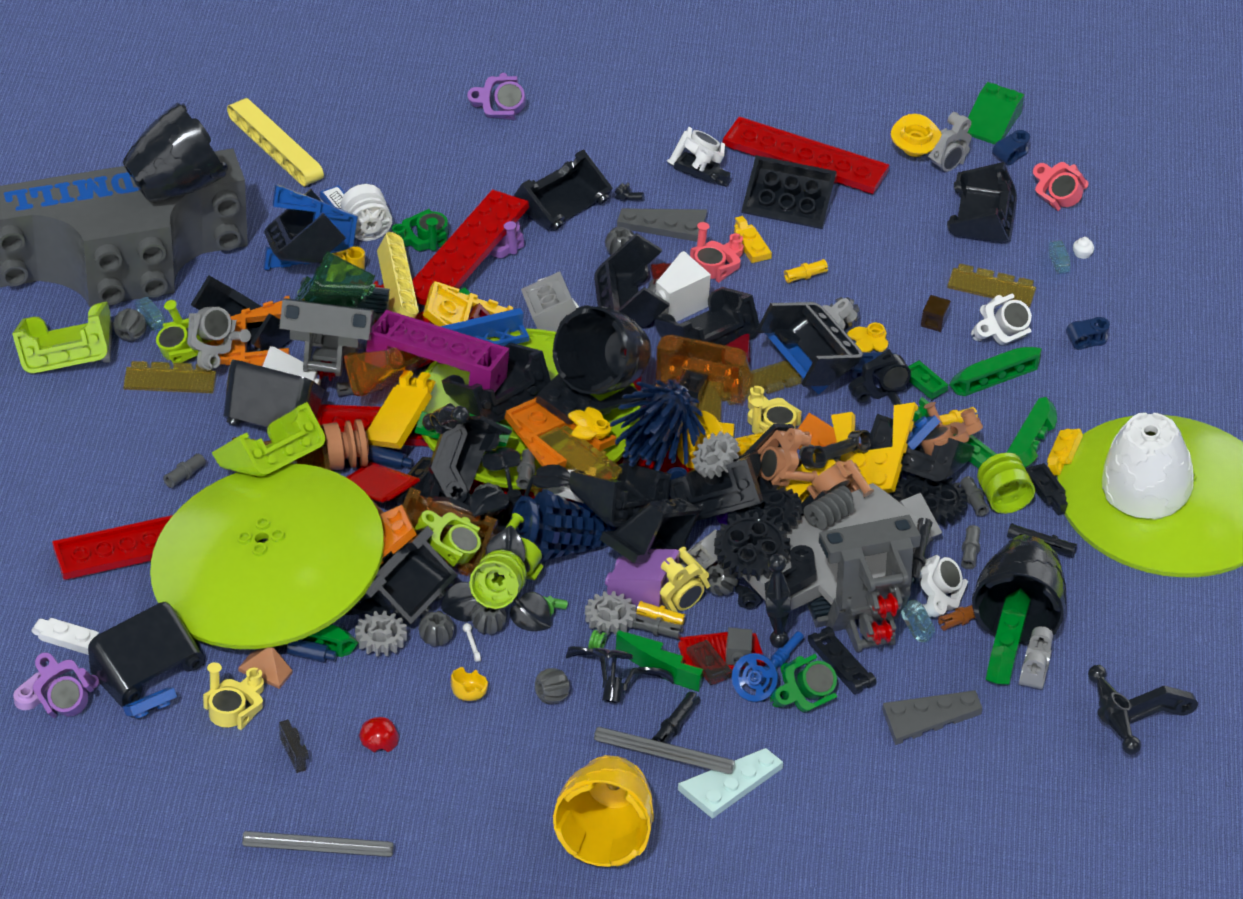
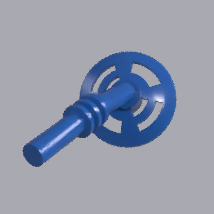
M797 631L782 648L777 649L774 655L771 656V660L759 653H751L741 657L734 665L732 671V683L736 692L745 700L752 702L762 701L770 697L778 683L776 668L781 667L789 659V654L804 638L803 634ZM757 659L765 662L766 665L764 667L757 665ZM748 662L749 665L744 669L743 676L740 677L741 668ZM772 678V684L770 688L768 689V691L764 692V689L768 687L770 679ZM747 683L749 687L756 689V695L745 691L742 685Z

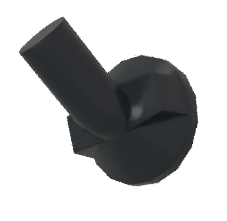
M629 182L626 184L621 183L614 191L617 194L615 199L644 200L643 192H631Z
M743 585L735 587L739 606L752 609L761 602L760 595L753 592L749 587Z

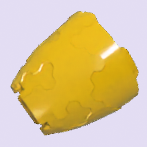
M610 755L593 759L569 778L560 791L553 814L555 833L566 851L585 863L606 867H618L629 863L636 856H640L648 844L654 819L651 791L640 768L626 758Z

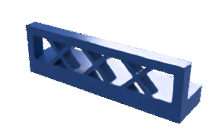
M521 308L440 326L501 346H505L510 342L519 344L529 341V335L523 326L524 313ZM518 330L521 334L519 336L509 335V333ZM495 336L500 338V340L492 341L489 340V337Z
M765 333L804 379L813 363L797 343L784 344L775 333ZM828 386L810 387L819 395Z

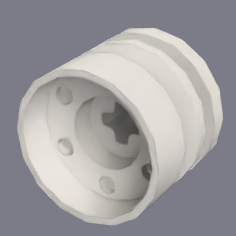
M370 184L357 185L343 195L341 209L358 216L355 238L362 241L376 240L389 231L392 225V216L386 205L385 198L378 187Z

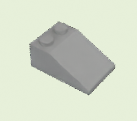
M560 271L521 289L537 329L557 332L559 323L563 318L576 310L574 301Z

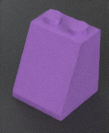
M649 549L648 552L651 555L648 561L643 563H633L624 556L619 557L614 571L609 572L605 580L607 594L611 595L615 591L616 596H619L623 593L625 594L624 599L631 598V604H635L637 607L640 600L658 607L664 606L660 591L669 580L667 573L661 569V564L665 561L669 565L670 563L666 560L669 557H672L678 564L680 551L676 549Z

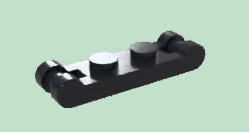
M828 626L822 629L821 633L808 635L810 646L823 661L832 666L836 675L853 694L862 692L865 687L870 688L876 685L875 676L871 672L868 673L840 642L831 627Z

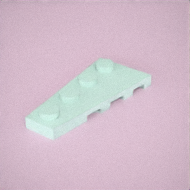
M765 748L735 760V768L732 774L710 770L678 783V791L713 819L783 769V761Z

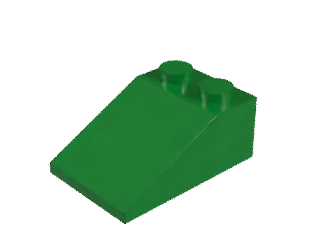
M987 82L980 91L968 116V119L971 120V126L967 133L974 138L994 145L999 140L1004 139L1022 113L1024 94Z

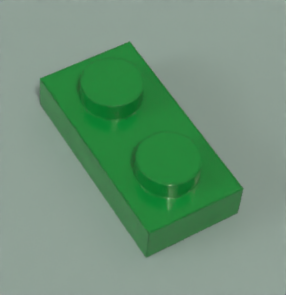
M920 360L908 366L911 370L909 382L931 400L948 391V384Z

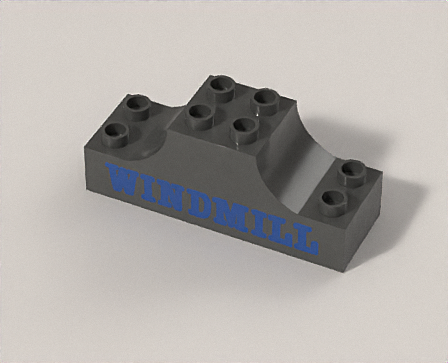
M234 149L214 151L221 163L225 162L228 167L226 176L193 193L158 202H149L143 196L124 166L0 186V287L19 286L36 281L56 283L79 293L86 300L89 307L102 302H108V305H115L119 302L148 297L156 298L161 295L175 293L174 281L178 272L193 258L203 253L220 250L227 251L248 246L245 179Z

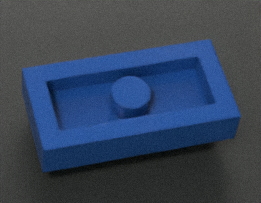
M935 415L930 417L923 416L915 422L914 425L916 427L912 432H909L907 438V448L914 450L940 423Z
M164 688L123 706L126 716L140 718L149 714L148 709L157 706V709L170 705V700L176 698L177 695L174 688Z

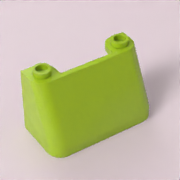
M108 302L97 303L89 309L88 323L48 331L45 321L40 317L22 319L12 333L22 368L29 373H38L103 359L109 350L110 309Z
M308 402L269 424L267 433L272 443L265 446L262 438L251 440L246 432L213 451L212 454L216 462L223 469L263 477L320 448L325 442V435Z

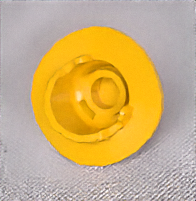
M921 114L905 115L891 129V139L894 144L912 157H920L930 153L942 136L938 127L929 118Z
M701 411L702 416L697 413L695 414L705 429V436L699 430L700 436H697L694 447L691 443L689 430L687 429L689 456L688 463L685 466L688 468H694L692 459L695 458L693 452L699 450L697 444H703V438L710 439L711 433L717 436L719 431L723 432L717 418L707 411ZM681 433L678 443L677 454L678 458L684 465L683 439Z

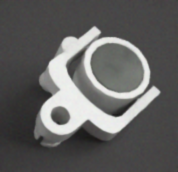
M688 127L680 138L670 159L667 161L674 165V162L681 156L686 147L696 156L692 166L696 169L700 167L699 170L704 171L707 163H710L711 160L721 163L724 157L725 144L722 142L720 144L715 138L702 131L693 130L692 132V128Z
M1013 293L1005 297L997 295L987 305L981 306L980 312L984 320L975 325L971 335L975 334L973 339L976 341L993 336L1000 345L1024 338L1032 332L1030 328L1024 330L1031 322L1032 315L1030 309L1022 301L1012 300L1014 298ZM1003 305L998 309L996 315L994 316V309L997 306Z
M938 555L926 559L919 578H922L921 587L929 597L927 604L921 605L919 611L924 619H929L932 616L938 617L945 614L946 610L951 611L958 608L968 581L963 579L959 566L951 558L944 557L940 559Z

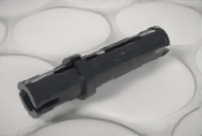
M919 518L917 522V529L921 539L920 547L913 548V584L919 583L921 569L925 566L926 562L924 556L933 524L928 518L925 519V524H923L924 518Z
M1013 523L1010 524L1007 532V537L1015 538L1020 535L1040 538L1054 548L1057 553L1070 556L1071 558L1074 557L1077 550L1076 543L1058 539L1056 535L1042 534L1014 525Z
M688 692L670 717L661 723L660 730L653 736L652 740L658 741L659 739L660 742L668 743L672 737L676 736L680 731V726L696 705L699 704L700 697L697 696L692 701L696 693Z

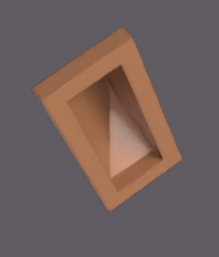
M273 647L261 648L251 652L238 667V671L244 674L250 668H258V671H262L264 682L278 689L292 675V669Z

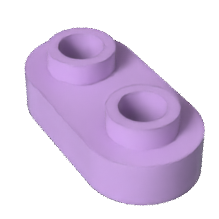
M39 672L15 690L13 694L14 704L18 709L31 710L41 703L33 691L34 682L41 676ZM55 679L45 688L43 692L45 698H47L48 689Z

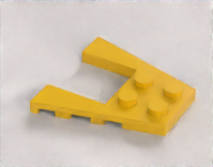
M435 281L430 287L423 316L434 325L444 326L468 320L470 309L478 303L491 315L513 310V307L508 305L505 308L499 306L497 301L489 299L487 302L478 299L476 294L470 293L466 295L460 293L458 288Z
M915 402L894 405L892 447L868 450L866 453L849 452L841 455V461L852 460L853 463H856L868 485L874 483L887 493L895 492L902 468V456L907 450L908 445L906 442L909 432H912L914 425L912 420L915 411L918 410V405ZM847 412L831 415L837 442L847 439L850 432L855 431V414Z

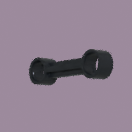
M856 430L850 432L847 439L825 447L807 446L801 453L802 464L807 469L823 468L827 460L849 452L866 453L872 448V435L867 430ZM859 436L861 438V447L859 445ZM813 452L816 456L815 463L813 461Z

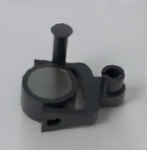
M888 349L872 361L864 364L862 376L851 381L848 387L859 403L867 402L871 395L875 399L888 395L893 405H900L903 403L896 392L907 389L905 385L910 380L911 370L902 356L892 354L891 350ZM873 371L882 386L881 388L876 387L873 383Z

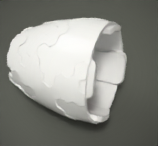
M1138 413L1115 436L1105 460L1102 489H1104L1109 503L1120 511L1139 518L1160 519L1175 513L1189 499L1194 482L1191 455L1180 430L1172 419L1158 413Z

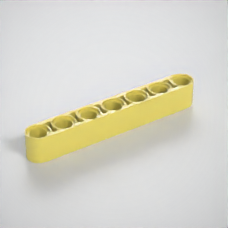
M248 98L227 106L230 119L303 187L323 179L324 173L320 164Z
M387 232L377 249L384 288L390 289L389 311L416 318L419 310L404 241L399 235Z

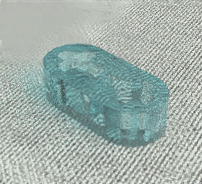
M1050 241L1049 255L1058 274L1069 273L1070 258L1063 241Z
M148 297L136 300V309L144 315L146 324L153 331L163 328L165 319L156 305Z
M909 600L901 610L902 617L910 633L917 641L928 642L935 632L934 625L924 606L916 600Z

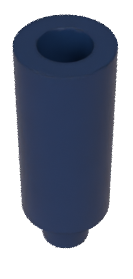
M374 445L369 447L368 461L401 470L404 467L411 468L413 465V459L407 458L405 453Z
M302 639L288 643L287 654L320 662H326L327 659L335 660L337 651L329 650V645Z

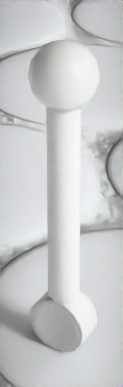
M466 623L463 625V630L467 633L474 654V660L479 662L481 658L471 633L472 626Z

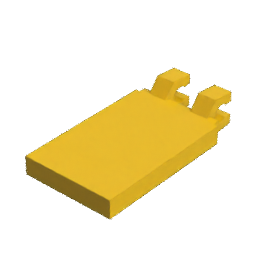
M404 370L399 377V385L397 384L396 387H393L366 432L369 445L402 448L419 420L422 411L425 410L432 398L430 393L436 382L429 379L431 375L428 372H421L418 378H413L414 373L412 371Z

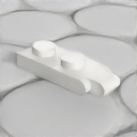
M54 618L49 620L38 619L32 628V633L37 635L41 641L89 655L88 645L90 641L99 634L97 631Z

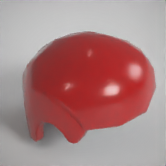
M374 717L362 724L359 733L362 745L368 747L374 753L378 749L390 752L398 745V732L393 722L385 717Z

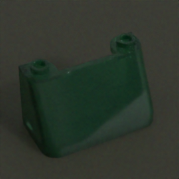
M327 251L320 267H317L313 278L306 276L295 300L357 308L366 295L371 296L375 288V284H373L375 275Z

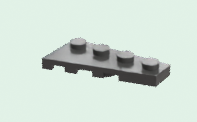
M621 208L617 227L697 242L699 231L697 224L706 221L707 209Z
M976 690L886 702L883 703L882 711L894 744L898 745L903 743V739L909 737L914 739L922 736V733L931 729L937 731L942 729L943 725L950 722L956 724L981 715L982 705Z

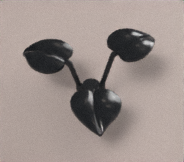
M501 447L483 455L482 465L486 469L491 471L505 469L508 492L505 494L503 491H497L492 487L476 490L470 499V509L474 518L506 508V514L509 517L512 516L516 502L523 496L519 490L512 489L509 467L518 466L521 462L520 454L516 450ZM555 464L538 468L536 475L531 476L524 496H529L532 485L539 488L569 485V471L563 466Z
M508 526L489 541L487 554L495 550H507L519 556L524 563L526 557L525 547L520 535L513 526ZM459 582L453 585L442 599V611L459 621H471L472 610L479 603L471 593L469 582ZM527 592L521 596L520 600L518 595L515 597L516 605L511 608L510 617L516 626L527 631H542L552 626L549 606L542 595L536 592Z
M570 646L566 652V658L576 655H594L600 658L603 678L602 688H604L602 701L621 703L623 691H627L628 684L634 674L662 677L672 684L674 683V677L669 671L656 667L632 668L625 682L622 683V678L615 677L617 658L633 659L632 654L624 651ZM605 657L612 658L611 676H608V680Z

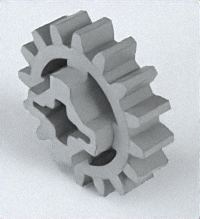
M719 431L717 436L711 433L710 439L703 438V444H697L699 450L693 452L695 458L692 459L693 467L704 478L708 476L710 479L715 474L721 477L722 471L728 473L726 464L733 462L734 459H738L739 455L737 452L740 451L739 443L728 432L723 434L722 431Z
M603 591V596L600 597L595 594L594 600H588V605L585 606V621L589 622L590 629L596 627L599 633L605 631L607 636L610 632L617 635L618 630L627 632V627L632 628L633 621H636V605L631 604V598L625 600V594L623 593L616 596L615 591L611 595Z
M374 611V616L371 617L366 614L365 620H358V626H355V639L359 642L360 649L366 648L367 654L374 651L376 656H379L380 652H384L385 656H388L389 651L397 653V647H404V641H407V626L403 624L402 618L396 619L395 613L388 616L386 611L382 615Z

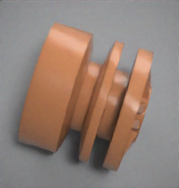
M361 419L354 420V430L350 421H346L344 432H341L337 422L321 425L325 435V442L322 445L323 455L328 470H343L345 459H348L351 468H356V457L360 467L368 465V437Z

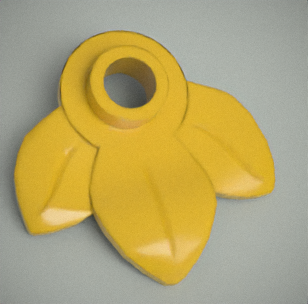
M871 323L867 328L858 326L847 332V335L856 341L855 344L862 352H871L873 349L883 352L888 347L886 330L880 323Z
M587 407L585 412L575 410L568 414V417L577 425L572 431L571 435L573 437L584 440L592 438L604 439L611 432L610 423L595 408Z

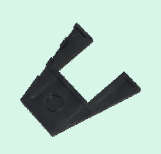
M557 374L537 394L536 402L570 425L574 423L568 417V414L572 411L582 410L585 412L587 407H591L600 411L602 415L610 414L612 409L619 408L622 404L646 400V398H622L626 394H633V392L638 391L629 385L599 401L591 394L580 393L570 388L560 375Z

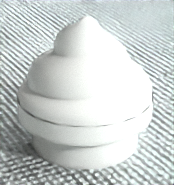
M1087 237L1076 240L1073 244L1074 254L1078 258H1089L1094 252L1092 241Z

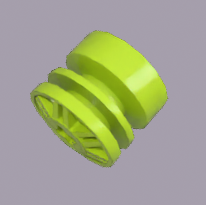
M1007 452L996 454L988 458L978 469L977 479L992 509L997 513L1007 514L1023 509L1034 497L1035 487L1020 457Z
M502 549L491 551L483 557L471 574L469 582L471 593L476 601L485 607L492 609L504 608L513 602L524 586L527 576L526 568L520 557L511 551Z

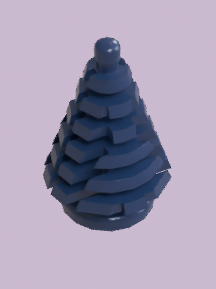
M542 489V492H538L534 499L530 496L520 497L512 514L517 513L523 517L524 522L518 525L516 531L521 538L528 539L540 549L542 553L540 562L570 555L574 552H583L586 548L590 550L598 548L600 545L606 546L607 544L599 540L603 531H613L618 528L605 524L595 513H591L590 516L589 510L579 507L577 504L567 501L559 495H554L553 492L547 489Z

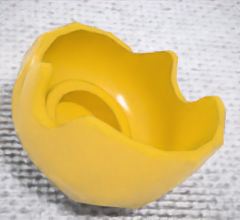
M460 667L451 674V688L453 694L458 699L475 701L481 699L486 694L488 681L477 670L467 673L464 667Z

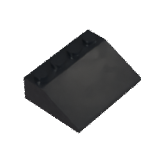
M756 155L741 213L823 229L837 184V171Z

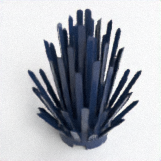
M669 379L670 384L656 380V383L662 387L637 382V385L645 387L641 389L643 392L635 391L633 394L622 396V398L626 399L647 398L646 400L620 405L619 410L644 406L610 423V427L624 422L621 428H624L639 417H642L638 422L622 432L620 437L615 440L616 445L623 439L626 440L625 451L622 455L624 458L629 454L631 455L629 458V465L631 467H634L641 457L642 460H647L646 465L656 461L654 470L659 471L669 447V459H671V464L675 463L681 433L684 465L688 463L687 429L689 430L693 447L697 441V436H700L699 430L705 436V429L695 415L696 412L702 416V412L696 407V403H699V401L690 396L688 389L675 384L674 381Z

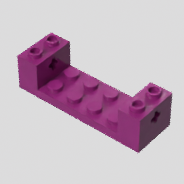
M386 310L372 326L371 340H367L366 362L386 368L400 351H405L419 357L437 361L440 364L470 372L469 386L476 383L481 384L484 390L492 389L494 393L507 378L509 348Z

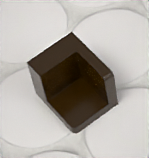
M930 295L923 309L921 327L941 332L951 301Z

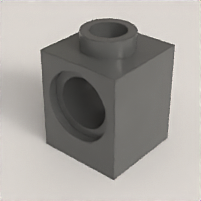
M728 627L725 665H735L741 657L751 654L752 629ZM746 662L743 666L747 667L749 663Z

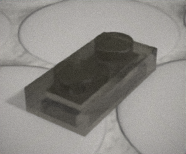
M708 640L687 647V655L697 668L703 669V676L710 685L731 678L732 670Z
M288 719L279 722L280 740L296 773L306 771V760L309 759L306 746H301L297 728H292Z

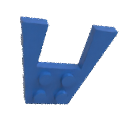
M275 184L273 207L314 212L313 221L324 213L346 237L344 241L327 255L353 247L358 218L356 214ZM266 247L263 268L268 270L275 267L283 268L297 264H311L279 260L272 252L271 247Z

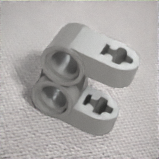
M1042 626L1033 629L1022 666L1019 685L1043 689L1052 652L1053 633L1050 629Z

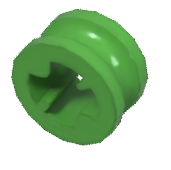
M594 630L590 637L588 648H604L607 633L603 632L600 634L598 630Z

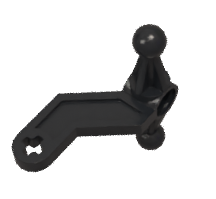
M449 403L423 417L422 423L424 428L429 431L436 430L440 434L428 469L443 497H451L457 501L464 502L468 491L456 469V464L467 436V431L463 424L468 421L470 414L467 408L463 406L455 407L452 403ZM452 487L454 489L459 488L460 492L458 493V499L457 497L451 496V493L453 492Z
M806 545L795 546L790 550L791 568L784 572L782 571L785 569L787 561L783 555L776 553L768 559L767 564L772 574L770 580L764 583L766 613L774 630L770 635V642L776 648H781L788 642V635L784 628L791 612L790 596L816 581L814 552L812 548Z
M1093 665L1088 671L1089 679L1093 683H1097L1100 698V707L1097 710L1098 716L1103 722L1110 725L1123 739L1122 749L1129 755H1134L1141 749V741L1136 736H1132L1131 723L1160 711L1184 716L1194 712L1198 707V702L1193 693L1168 686H1161L1128 700L1125 696L1118 693L1106 680L1107 671L1103 666Z

